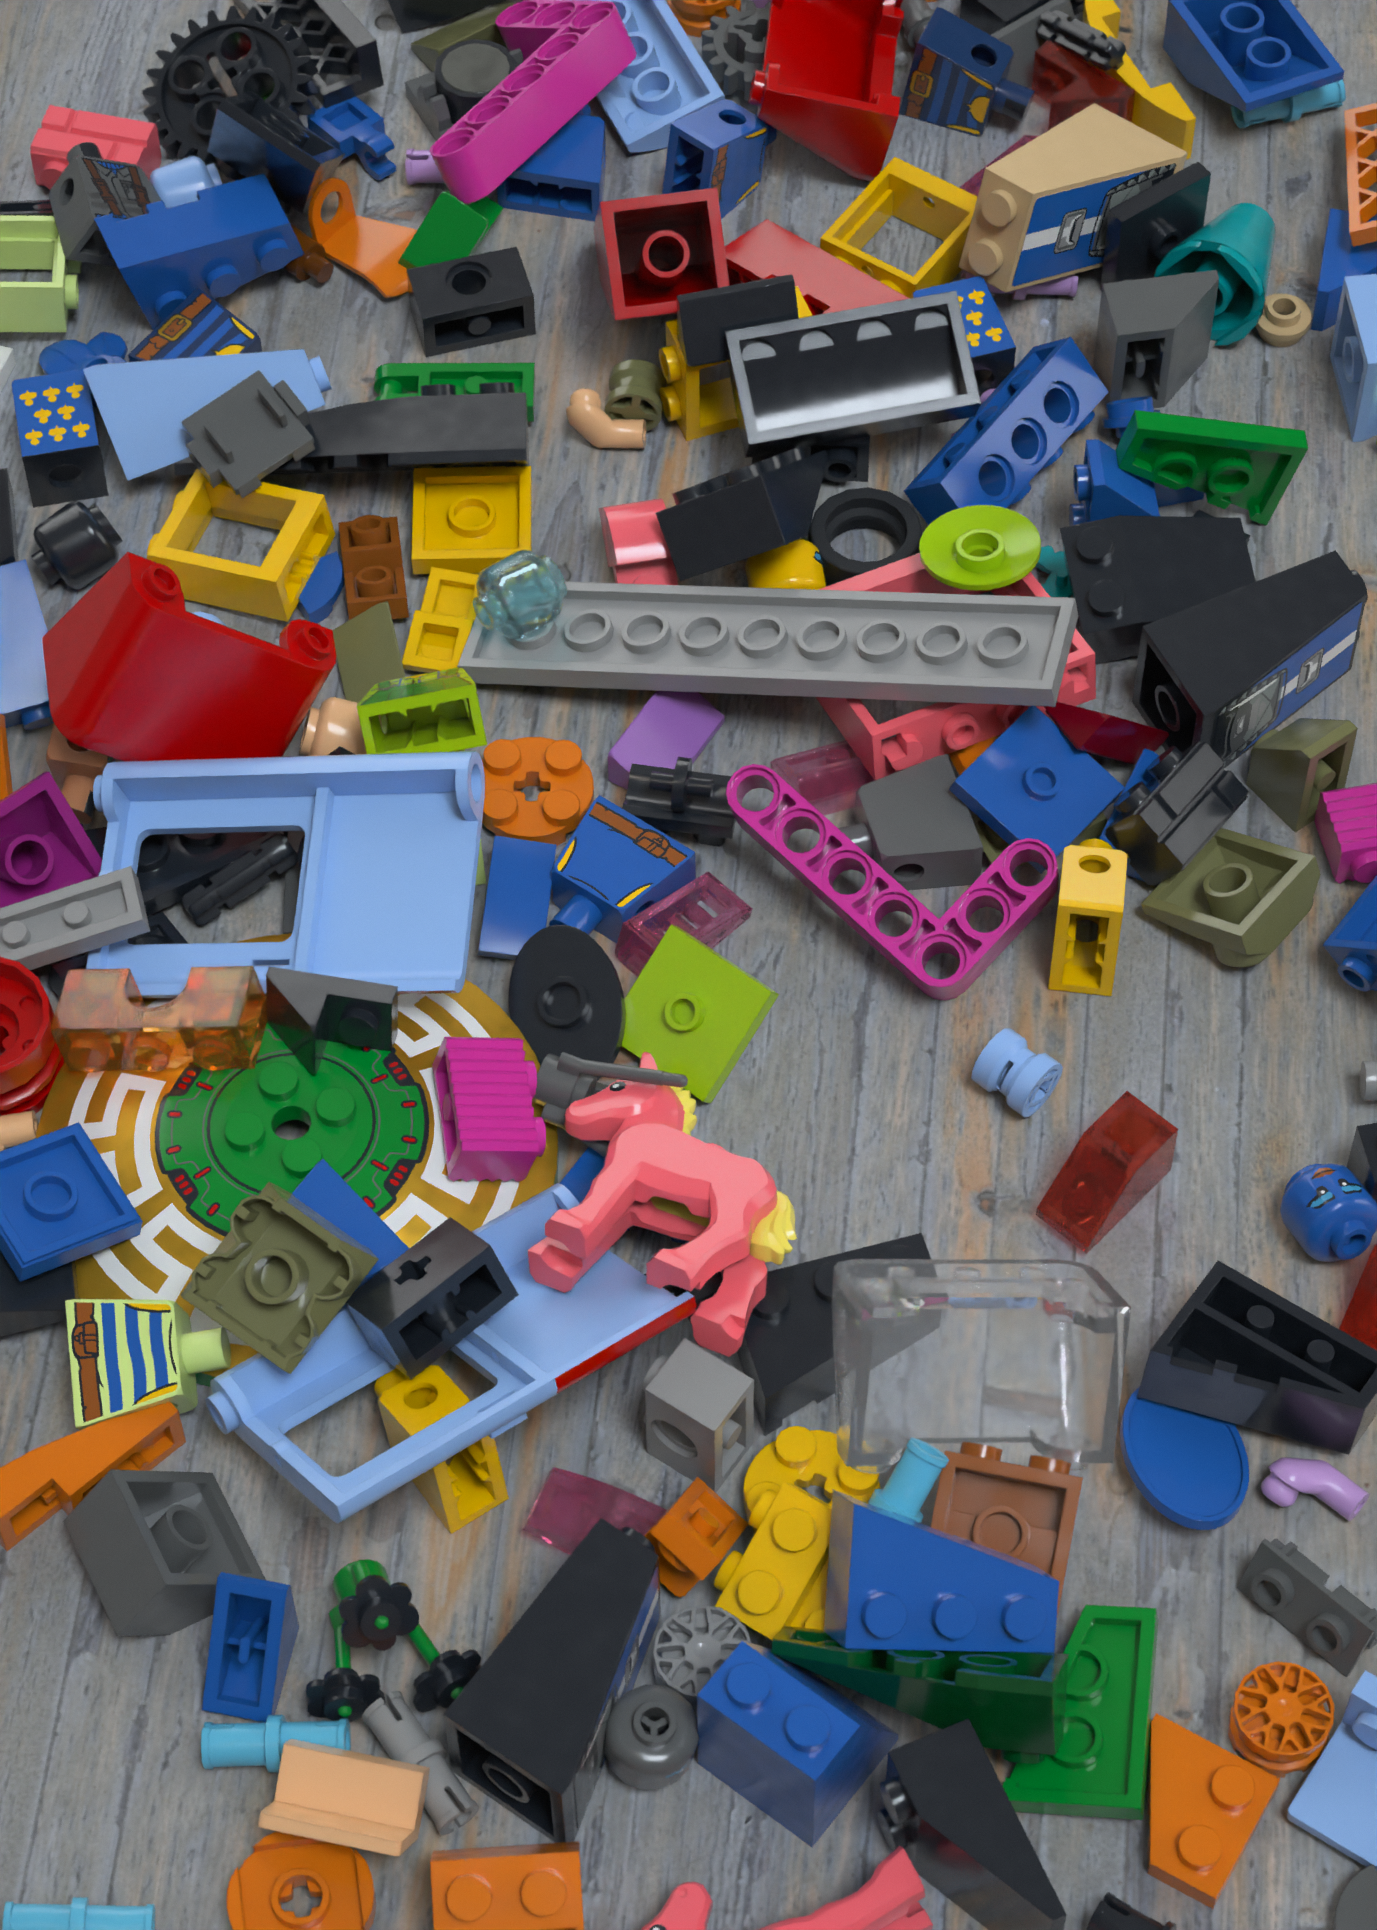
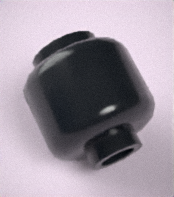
M72 501L34 529V540L40 550L31 555V557L52 585L62 578L69 587L80 590L107 572L118 562L119 551L116 546L123 542V540L96 503L87 508L79 501Z

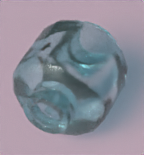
M525 549L510 554L480 572L476 581L478 597L473 599V607L479 621L487 630L492 631L496 629L500 634L509 639H520L555 621L559 617L563 608L562 599L567 594V587L559 568L548 556H538L536 553Z

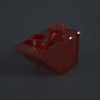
M1126 1091L1083 1133L1038 1205L1036 1216L1087 1254L1171 1170L1178 1128Z

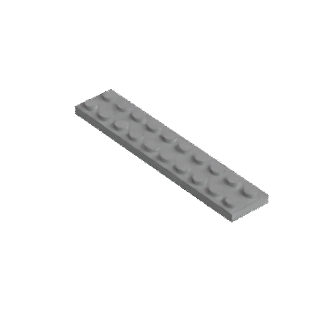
M490 579L487 588L494 587V584H502L503 586L499 595L503 601L504 608L492 606L486 594H484L457 667L463 668L475 683L1055 707L1078 619V610L1075 598L530 580H513L511 582V580Z

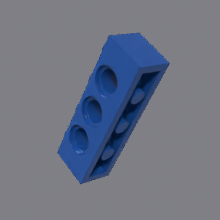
M1071 337L1034 346L982 403L975 417L969 418L909 484L904 493L928 526L941 515L961 507L993 505L1007 508L1028 494L1031 490L1029 482L1039 470L1048 467L1062 455L1064 450L1061 445L1068 437L1084 428L1095 417L1093 409L1109 391Z

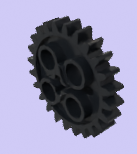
M230 6L226 20L221 21L215 12L210 10L208 11L207 25L202 28L197 22L190 19L188 21L189 36L184 38L176 33L170 35L172 42L176 46L172 52L157 50L156 55L162 62L163 67L147 69L146 74L155 86L142 90V95L150 105L143 110V113L150 123L157 124L160 145L172 160L197 156L204 161L205 165L214 163L215 166L219 159L208 152V146L217 108L221 101L229 96L209 65V60L212 57H217L238 95L252 91L261 98H264L271 94L265 100L302 125L303 123L299 119V115L315 114L316 111L308 97L320 93V89L313 79V76L318 73V68L311 59L310 55L312 53L303 38L298 36L290 23L282 25L276 13L271 12L263 19L258 9L254 6L250 8L244 19L235 6Z

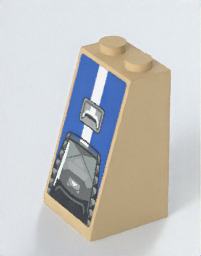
M1095 103L985 168L959 267L974 276L983 277L985 282L1005 293L1102 267L1109 209L1182 170L1188 152Z

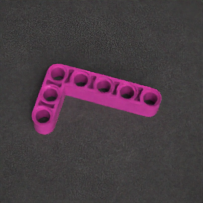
M524 0L508 7L499 14L495 23L509 52L520 48L523 62L431 146L430 153L451 195L465 204L475 202L487 196L636 58L637 52L613 2Z
M751 764L743 766L733 773L727 784L726 795L728 804L740 827L922 992L933 999L945 1001L957 998L964 993L1052 900L1058 890L1059 874L1054 852L1047 844L1038 839L1025 838L1017 840L1008 846L944 915L938 919L775 771L765 765ZM765 788L774 793L773 800L763 810L756 812L748 811L741 806L743 798L752 789ZM812 829L819 833L818 843L808 852L797 853L787 848L788 839L797 830ZM1024 862H1038L1045 867L1047 875L1037 885L1023 886L1012 877L1015 868ZM857 870L866 876L865 884L859 891L854 894L845 895L838 893L832 888L837 875L843 871ZM983 907L995 908L1004 916L1000 926L994 931L987 933L978 932L971 928L968 924L969 918L976 910ZM900 911L911 916L913 919L912 925L901 936H886L879 930L880 921L890 912ZM939 953L952 954L960 961L959 968L949 978L935 979L925 972V966L931 957Z

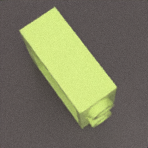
M0 215V269L53 270L52 282H0V332L67 333L68 309H78L79 307L78 275H71V273H81L82 262L66 259L54 216Z

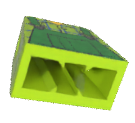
M452 668L377 683L357 704L367 754L453 752L487 745L476 684L463 668Z

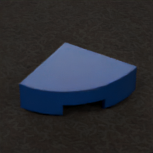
M337 551L319 559L299 596L297 607L307 621L318 624L328 617L333 611L332 605L341 593L344 585L342 562Z

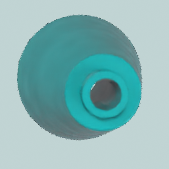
M1235 204L1171 249L1156 268L1154 277L1217 270L1219 284L1210 340H1217L1214 345L1226 346L1245 338L1257 325L1262 316L1276 235L1274 221L1267 211L1255 204Z

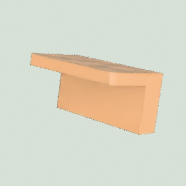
M290 1739L283 1746L274 1801L261 1810L258 1826L264 1829L372 1852L400 1856L418 1839L430 1767Z

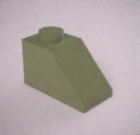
M1299 718L1280 731L1276 729L1268 731L1258 739L1251 750V761L1246 785L1294 832L1299 831L1315 820L1320 792L1345 788L1358 728L1350 720Z

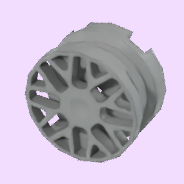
M698 1605L681 1609L666 1619L656 1634L653 1649V1672L656 1685H663L678 1691L692 1705L697 1716V1694L741 1641L751 1643L747 1629L736 1616L720 1607ZM739 1631L744 1635L745 1640L738 1636ZM665 1634L666 1638L659 1644V1640Z

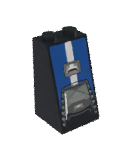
M1335 550L1142 626L1132 703L1148 726L1169 733L1168 738L1161 744L1166 751L1175 745L1182 752L1199 741L1206 742L1224 762V769L1253 747L1261 736L1270 730L1276 729L1350 671L1356 644L1360 637L1359 630L1365 603L1368 600L1367 588L1363 578L1356 570H1350Z
M600 1518L443 1714L451 1770L555 1843L573 1842L577 1836L606 1760L604 1745L608 1717L613 1705L627 1691L633 1689L661 1616L659 1555L656 1554L654 1546L645 1536L630 1527H622L619 1530L603 1518Z

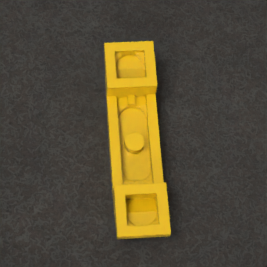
M1084 0L1082 22L1104 32L1107 38L1110 35L1118 39L1121 11L1113 0ZM1126 52L1122 57L1124 63L1118 70L1111 68L1104 71L1094 66L1090 60L1088 62L1084 61L1094 87L1114 114L1188 152L1186 159L1191 158L1196 117L1171 82L1150 88Z

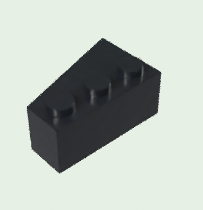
M922 1233L768 1271L766 1295L752 1310L742 1345L737 1351L744 1374L754 1379V1406L764 1436L781 1427L784 1418L811 1401L815 1400L818 1404L833 1395L837 1385L866 1367L869 1371L875 1369L939 1329L942 1287Z

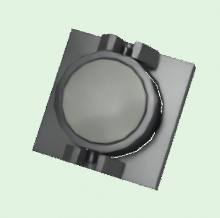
M472 39L458 42L442 52L436 60L433 72L405 82L406 96L434 138L438 140L523 62L522 51L518 48L509 52L504 46L489 40Z

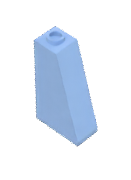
M304 349L97 364L83 369L127 481L189 457L186 444L193 439L185 431L181 422L258 370H260L273 388L274 385L284 380L306 407L307 411L326 405L322 393L332 389L320 356L308 360Z

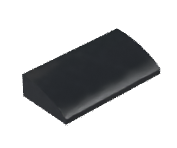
M956 291L725 331L724 333L732 392L745 458L788 451L800 446L804 448L975 417L981 404Z

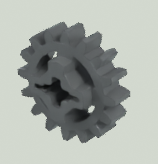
M752 0L747 1L746 10L740 12L730 5L726 7V19L712 16L710 18V30H703L701 58L717 83L724 81V93L727 95L739 89L744 91V100H749L755 70L762 71L770 0L765 5V8H757Z

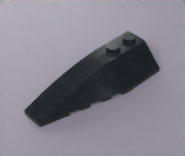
M510 382L479 384V394L456 395V385L434 384L422 385L421 396H406L354 403L309 413L310 423L305 428L314 438L315 443L313 445L315 450L297 462L293 458L268 475L414 471V468L530 466L526 392L515 393L514 383ZM190 457L174 463V474L179 478H191L197 467Z

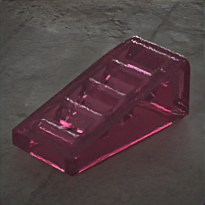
M708 871L624 922L615 948V956L638 977L665 935L662 931L666 932L671 924L680 927L713 949L750 918L753 908ZM701 900L715 911L718 916L712 917L697 902ZM681 916H684L688 921H690L694 926H696L697 929H695L691 924H689V923H688L685 919H683Z

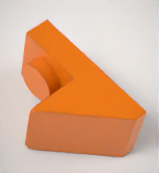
M699 1477L687 1487L644 1535L654 1546L656 1554L659 1555L660 1582L675 1596L680 1598L685 1596L700 1579L703 1581L720 1563L748 1525L735 1510Z

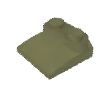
M1220 828L1183 871L1161 882L1141 903L1145 914L1196 938L1212 943L1215 955L1221 963L1232 967H1252L1267 958L1309 913L1313 906V896L1321 874L1316 856Z

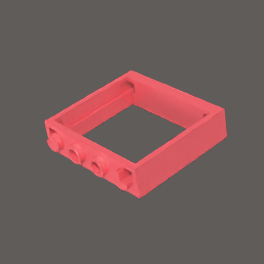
M920 553L818 589L980 595L991 591L994 595L1050 597L1031 572L1013 584L992 590L973 591L948 586L936 580L926 571L922 565ZM1076 628L1057 702L1073 706L1096 699L1095 652ZM816 697L874 780L936 756L949 754L1003 734L1030 707L1026 705L937 702L877 724L860 699ZM1036 706L1048 717L1044 706ZM896 735V736L893 737V738H890V739H887V740H885V741H882V739H885V738H888V737H890V736Z

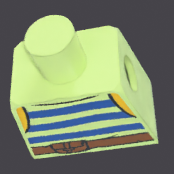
M137 1299L65 1300L75 1427L78 1430L167 1402H171L179 1410V1414L191 1411L197 1407L198 1403L195 1373L226 1369L231 1366V1349L225 1328L192 1332L189 1314L175 1301Z

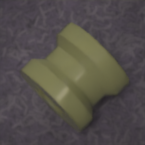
M638 359L621 361L615 365L609 376V390L611 392L605 401V413L611 419H645L646 431L655 428L661 421L663 411L660 400V388L666 386V379L662 369L651 362Z

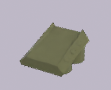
M268 1182L258 1196H250L241 1200L230 1217L231 1231L212 1254L201 1259L192 1273L191 1282L180 1295L283 1371L291 1374L379 1259L368 1247L360 1244L298 1200L292 1193Z

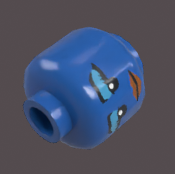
M1332 1163L1309 1165L1299 1170L1287 1183L1280 1206L1282 1221L1308 1255L1316 1261L1335 1262L1355 1258L1368 1248L1377 1230V1202L1356 1175L1347 1167Z

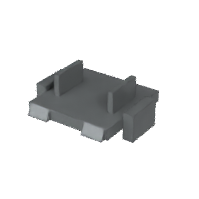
M260 370L181 422L185 431L193 439L186 444L189 457L213 488L216 487L224 479L236 495L240 494L242 498L262 485L260 479L293 458L297 462L315 450L313 445L315 443L314 438L305 428L310 423L306 407L284 380L274 385L273 388Z

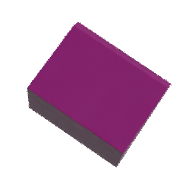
M44 772L0 800V908L99 876L102 859L50 772Z

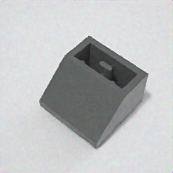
M1217 270L1102 284L1093 363L1096 374L1109 391L1103 398L1105 406L1106 403L1115 400L1152 396L1154 408L1165 407L1208 358L1219 284Z

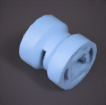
M1005 1028L997 1033L983 1049L975 1062L971 1079L988 1092L998 1090L1005 1095L1007 1105L1025 1118L1034 1114L1052 1094L1061 1077L1063 1066L1046 1053L1036 1055L1028 1049L1025 1038L1011 1028Z

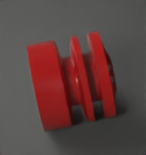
M0 957V1116L32 1110L36 1114L44 1107L56 1076L66 1061V1046L56 1023L49 998L39 978L20 962Z

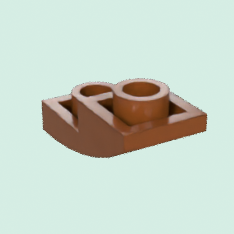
M364 515L353 521L338 522L349 620L374 605L386 601L389 603L392 619L409 618L397 516L383 518L377 515Z

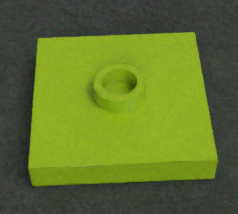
M671 924L624 999L626 1019L621 1046L640 1059L642 1053H650L655 1060L658 1070L685 1075L688 1079V1084L684 1089L689 1090L692 1095L701 1101L711 1104L779 994L680 927Z

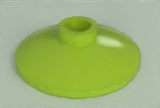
M993 505L966 506L949 511L929 524L920 539V559L922 565L932 577L948 586L973 591L992 590L1013 584L1032 571L1040 558L1041 538L1035 525L1028 518L1014 510Z

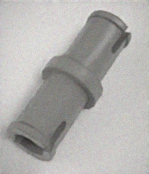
M400 1691L390 1692L386 1696L390 1704L386 1706L384 1700L380 1697L364 1711L362 1720L371 1728L392 1760L430 1767L424 1808L436 1824L438 1832L441 1835L449 1834L454 1831V1826L451 1823L453 1820H455L459 1828L476 1815L479 1806L475 1800L471 1799L445 1761L448 1751L440 1739H430L404 1701V1696Z

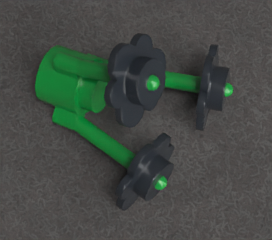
M370 1559L357 1560L341 1568L333 1580L332 1586L338 1605L328 1615L334 1630L335 1669L328 1671L324 1676V1680H313L306 1685V1695L308 1697L307 1711L310 1715L318 1718H328L332 1721L347 1718L349 1722L360 1719L364 1711L380 1697L385 1702V1694L380 1690V1679L372 1674L359 1676L355 1670L351 1669L350 1646L361 1648L372 1643L373 1647L377 1650H388L395 1644L396 1636L407 1634L430 1667L429 1671L420 1674L413 1683V1687L417 1692L413 1698V1704L419 1712H429L439 1705L443 1708H449L481 1668V1656L474 1649L465 1651L462 1654L457 1650H448L440 1654L419 1624L418 1611L410 1603L412 1592L409 1586L404 1582L391 1584L385 1567L379 1562Z

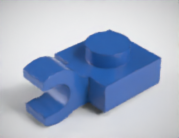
M353 97L326 109L322 107L316 110L315 114L307 115L309 130L344 152L343 159L356 153L366 171L374 179L381 180L397 171L396 165L385 156V153L394 149V143L385 134L383 117L359 98Z

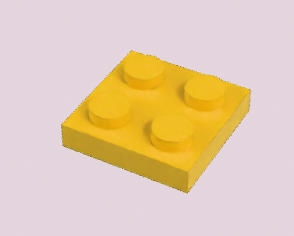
M531 466L414 468L411 558L413 574H430L431 567L467 573H483L494 563V568L499 567L497 573H507L506 567L508 562L514 565V573L532 572Z

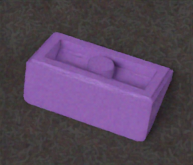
M656 691L608 754L609 781L627 789L632 764L675 769L678 757L691 758L693 764L723 725L725 716L698 692Z

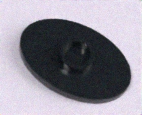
M568 925L549 926L530 937L520 950L512 969L509 984L510 1019L524 1035L534 1051L540 1066L548 1054L551 1053L560 1057L562 1052L585 1060L614 1063L624 1037L626 1011L622 985L609 956L591 936L578 928Z

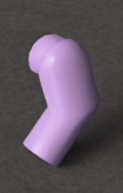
M1281 1457L1268 1467L1271 1473L1261 1483L1263 1494L1281 1507L1294 1504L1299 1492L1313 1494L1348 1521H1351L1360 1512L1370 1495L1324 1460Z

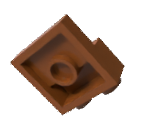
M961 1442L960 1453L945 1450L944 1454L948 1457L949 1461L940 1473L930 1527L1033 1564L1059 1581L1058 1617L1083 1477L1069 1475L1071 1463L1049 1457L1030 1455L1028 1467L1002 1462V1449L983 1444Z

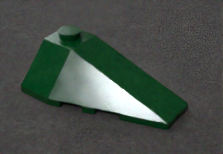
M785 1626L772 1639V1654L937 1728L944 1729L969 1719L983 1748L1000 1749L1001 1758L1016 1763H1040L1044 1761L1045 1754L1056 1755L1063 1742L1069 1654L845 1649L824 1630Z

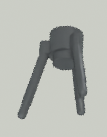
M562 1052L560 1057L550 1053L543 1060L537 1073V1088L532 1103L544 1107L541 1117L545 1122L565 1130V1112L569 1105L574 1101L594 1095L609 1086L597 1082V1077L595 1076L680 1088L688 1084V1079L685 1075L661 1070L585 1060ZM581 1141L601 1156H606L609 1144L607 1141Z

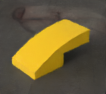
M431 567L421 610H415L402 659L404 669L431 673L458 668L457 665L490 578L483 582L482 575Z

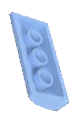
M588 0L610 1L616 5L637 52L636 58L596 95L597 100L629 152H645L668 148L670 125L672 122L722 99H726L665 0Z

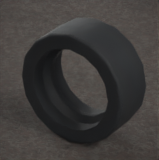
M867 487L847 489L831 496L815 511L809 528V542L814 544L819 550L827 586L920 553L919 543L922 529L919 516L907 501L889 491ZM869 528L883 531L895 538L900 544V548L895 554L882 560L862 562L848 559L832 548L830 542L837 535L851 529Z

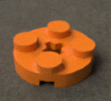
M524 737L514 740H495L484 750V758L482 759L485 773V800L482 819L484 826L494 832L496 836L556 844V846L566 842V834L576 829L594 801L592 772L582 759V752L578 745L570 740L557 741L544 737ZM528 786H538L548 792H540L537 801H526L524 792H520V790Z
M275 1831L265 1836L253 1846L254 1853L245 1859L240 1870L237 1865L229 1880L227 1912L232 1930H370L374 1922L376 1894L372 1875L363 1856L356 1849L354 1852L349 1846ZM298 1886H307L311 1897H322L320 1906L312 1908L311 1914L305 1917H296L293 1911H283L281 1908L283 1902L293 1899V1888Z

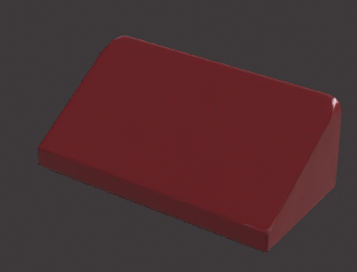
M1056 702L1055 707L1044 706L1045 712L1077 750L1132 765L1137 764L1144 748L1155 752L1169 736L1167 731L1061 702Z

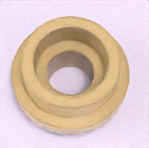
M1284 293L1266 296L1265 307L1256 328L1260 337L1266 343L1277 347H1288L1296 344L1309 330L1312 318L1311 310L1302 299L1294 295Z

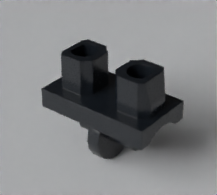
M678 757L675 769L640 764L631 765L627 793L622 809L662 833L668 834L669 831L692 833L699 844L721 847L726 838H733L736 823L726 795L727 784L732 776L692 771V759Z

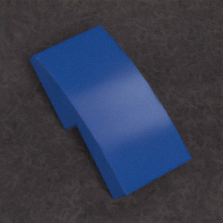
M494 835L477 955L516 960L520 950L529 938L541 929L546 928L552 886L551 872L555 862L556 844Z

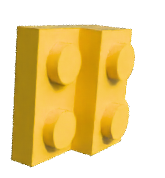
M787 1482L783 1483L778 1493L772 1489H767L759 1498L750 1515L748 1524L757 1531L744 1555L736 1550L731 1552L716 1575L714 1587L722 1591V1594L715 1606L736 1616L742 1623L771 1640L785 1626L824 1630L832 1506L802 1488Z

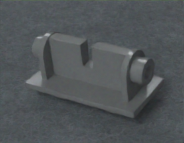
M1264 1539L1237 1588L1333 1667L1348 1677L1365 1648L1367 1647L1370 1650L1377 1644V1610L1375 1608L1370 1609L1342 1585L1333 1592L1327 1589L1324 1585L1330 1576L1297 1550L1298 1546L1293 1542L1284 1545L1278 1539H1274L1271 1542Z

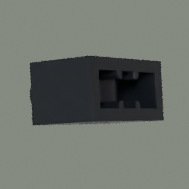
M450 1217L354 1291L345 1305L371 1348L408 1378L413 1379L517 1297L518 1293L491 1245Z

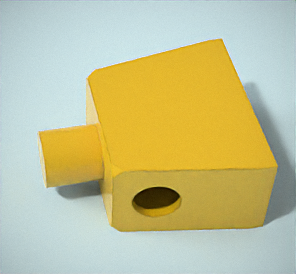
M1087 839L1079 845H1069L1064 848L1048 985L1049 990L1112 996L1123 917L1128 854L1122 850L1113 849L1106 841ZM1091 920L1099 925L1097 940L1092 942L1077 940V921Z
M429 1365L413 1379L408 1378L395 1368L378 1378L374 1386V1391L379 1397L377 1401L390 1448L471 1401L439 1365ZM488 1435L453 1455L449 1465L446 1461H443L412 1480L450 1534L509 1499L495 1439L490 1438Z

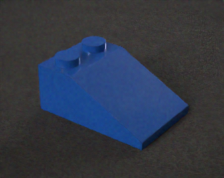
M1168 0L1163 49L1188 83L1244 112L1343 80L1344 70L1290 0Z

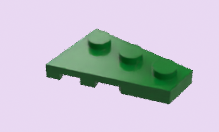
M1135 410L1116 448L1118 468L1173 490L1185 487L1198 490L1206 494L1207 503L1222 509H1226L1230 504L1236 505L1249 511L1250 520L1267 526L1308 450L1305 430Z
M1085 1605L1063 1654H1069L1063 1742L1056 1755L1045 1754L1044 1761L1040 1763H1016L1010 1778H1005L1002 1786L1015 1812L1143 1820L1158 1632L1156 1608Z

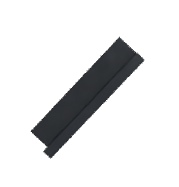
M233 0L245 16L250 8L254 6L258 9L263 19L273 12L276 13L280 21L302 22L299 29H295L298 36L303 38L308 47L325 49L322 56L310 55L318 68V73L313 76V79L318 85L320 93L314 96L325 109L384 85L376 39L341 0H277L276 3ZM327 74L350 76L329 86L324 82Z

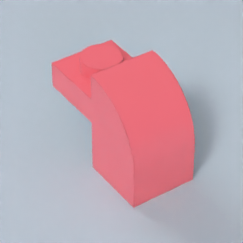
M662 498L599 508L608 567H613L615 583L678 585L676 568L656 516V512L666 509Z

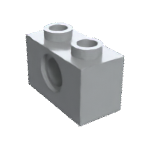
M684 1338L670 1357L661 1355L655 1360L642 1383V1390L645 1392L643 1422L646 1423L647 1453L692 1481L699 1477L716 1493L753 1444L754 1379Z

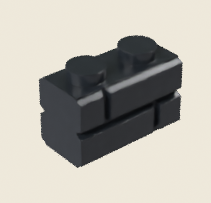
M1199 741L1182 752L1175 745L1167 749L1148 766L1147 771L1153 777L1147 785L1142 781L1126 791L1113 805L1119 812V815L1106 828L1105 836L1117 850H1122L1128 854V857L1131 859L1129 864L1147 885L1155 886L1183 871L1248 798L1247 794L1249 791L1231 770L1223 769L1224 762L1206 742Z

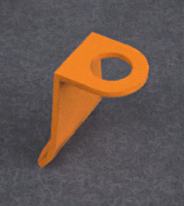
M329 178L323 181L311 198L308 220L312 238L325 248V256L366 279L375 286L384 298H393L408 292L407 268L399 264L398 261L417 230L356 215L347 183L338 178ZM335 191L339 198L337 212L330 221L324 223L321 218L323 201L328 194Z

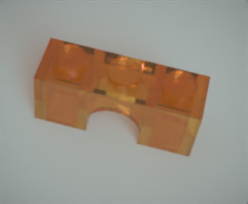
M254 966L191 967L186 986L175 999L164 1005L149 1008L145 1005L130 968L68 970L51 1024V1033L69 1071L94 1073L120 1070L157 1072L175 1068H205L213 1071L255 1069L267 1024V998Z

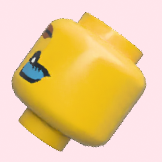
M798 539L787 545L749 557L745 563L747 582L750 588L818 590L827 587L819 550L808 540Z

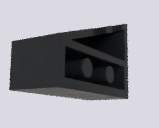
M1218 1260L1150 1350L1137 1397L1349 1455L1377 1415V1351Z

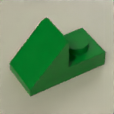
M449 190L441 192L398 263L407 269L472 256L494 226L504 208L486 196L475 202L465 204L451 195Z

